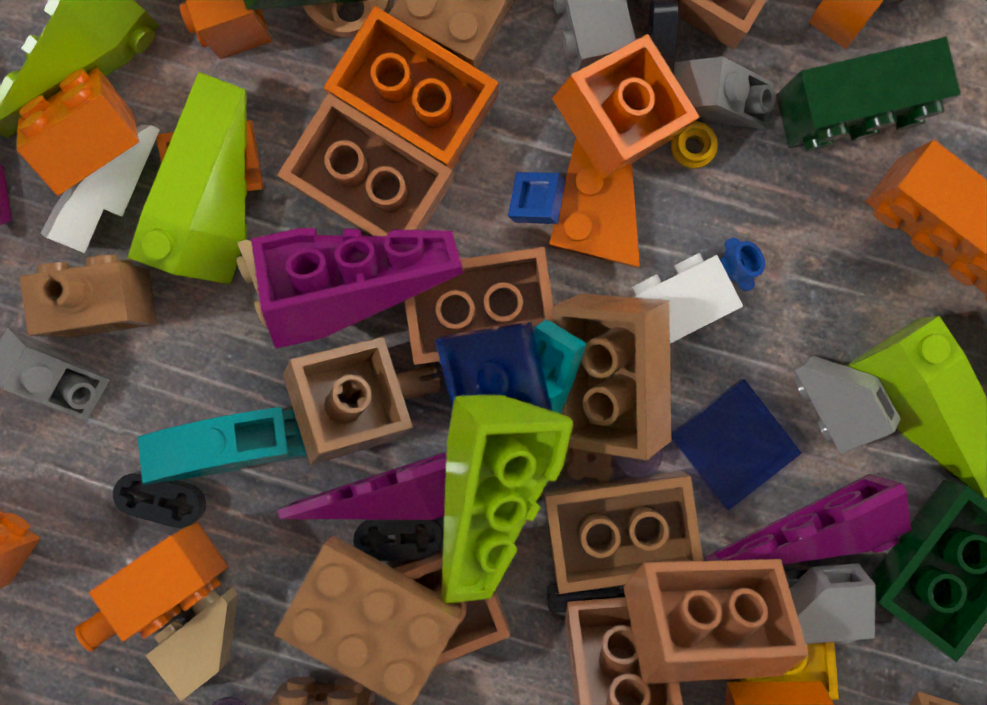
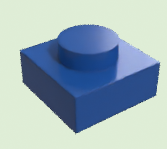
M516 172L508 217L515 223L558 224L566 180L560 173Z

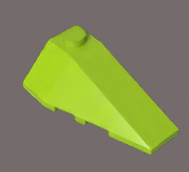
M49 0L44 11L51 15V18L39 37L36 35L28 36L22 47L27 53L26 61L21 70H15L6 75L0 85V135L9 138L17 133L18 118L21 116L19 111L21 108L38 96L48 99L60 91V83L75 71L83 69L87 73L97 66L107 76L131 61L136 53L144 52L153 42L155 30L159 27V24L134 0Z
M198 72L142 210L127 258L173 275L225 284L233 283L238 268L236 258L242 256L237 243L245 239L247 240V224H245V196H247V180H245L247 89L203 72Z
M940 316L917 318L846 365L879 378L901 418L896 429L902 433L901 435L923 449L937 460L940 466L963 484L970 487L984 499L987 498V397L965 353Z
M503 395L455 396L447 439L441 595L445 604L491 599L517 552L514 542L526 520L534 521L541 508L537 500L548 480L555 482L563 468L573 424L569 417Z

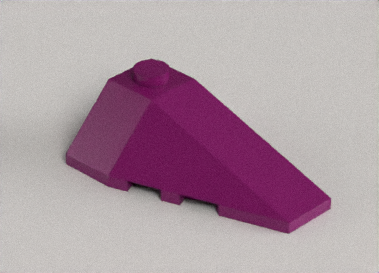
M297 228L251 238L261 313L275 349L325 338L463 273L452 231L392 230L387 236H362L361 229H344L343 235H317L316 228Z
M447 451L288 503L277 510L279 518L433 520L444 517Z
M868 474L704 558L706 561L781 559L782 564L864 553L871 550L874 553L882 552L899 543L898 537L911 531L907 491L903 483Z

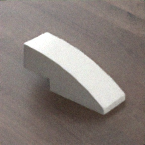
M152 125L138 126L137 132L140 142L66 190L54 206L41 234L50 240L85 253L104 209L121 217L123 216L160 129Z

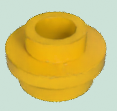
M695 121L676 138L671 140V153L674 159L683 167L689 169L704 167L712 161L717 153V136L710 126ZM691 138L698 140L701 145V151L697 154L690 153L686 149V140Z

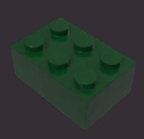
M946 36L801 70L776 94L788 148L804 145L805 151L810 152L829 147L834 144L833 140L850 134L851 141H858L878 135L880 133L879 129L894 124L897 131L919 126L926 122L925 118L945 112L943 105L958 97L961 93Z
M943 480L911 522V531L899 538V543L892 547L870 579L875 584V604L933 648L955 662L959 661L987 623V500L967 485Z

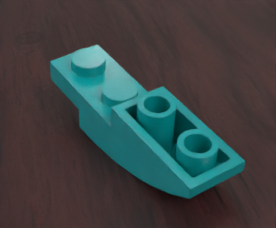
M282 407L196 421L137 437L143 485L240 471V467L308 457L294 410L282 411Z

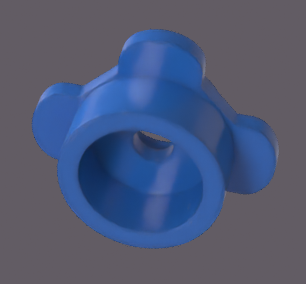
M735 237L729 238L724 243L726 251L724 256L720 258V261L729 279L736 281L742 291H749L755 286L753 278L761 275L765 269L763 253L757 245L750 241L740 242Z

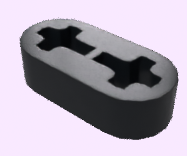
M651 0L647 34L674 75L678 31L677 0Z
M141 471L123 476L116 482L113 488V500L121 512L174 528H183L197 522L206 510V499L203 492L192 484L178 480L147 485L142 483L141 491L155 495V499H144L134 504V496L127 493L128 487L135 486L139 482L142 483ZM185 494L187 495L186 503L193 506V511H189L180 517L178 516L179 509L176 506L164 502L165 499L175 500Z
M437 519L365 520L355 531L353 544L355 548L380 562L420 560L438 552L442 545L444 533ZM418 524H425L426 531L434 533L435 539H430L427 548L423 549L419 548L417 540H402V534H413L416 532ZM374 526L378 527L380 535H395V541H385L381 544L379 551H375L371 543L363 541V536H367Z

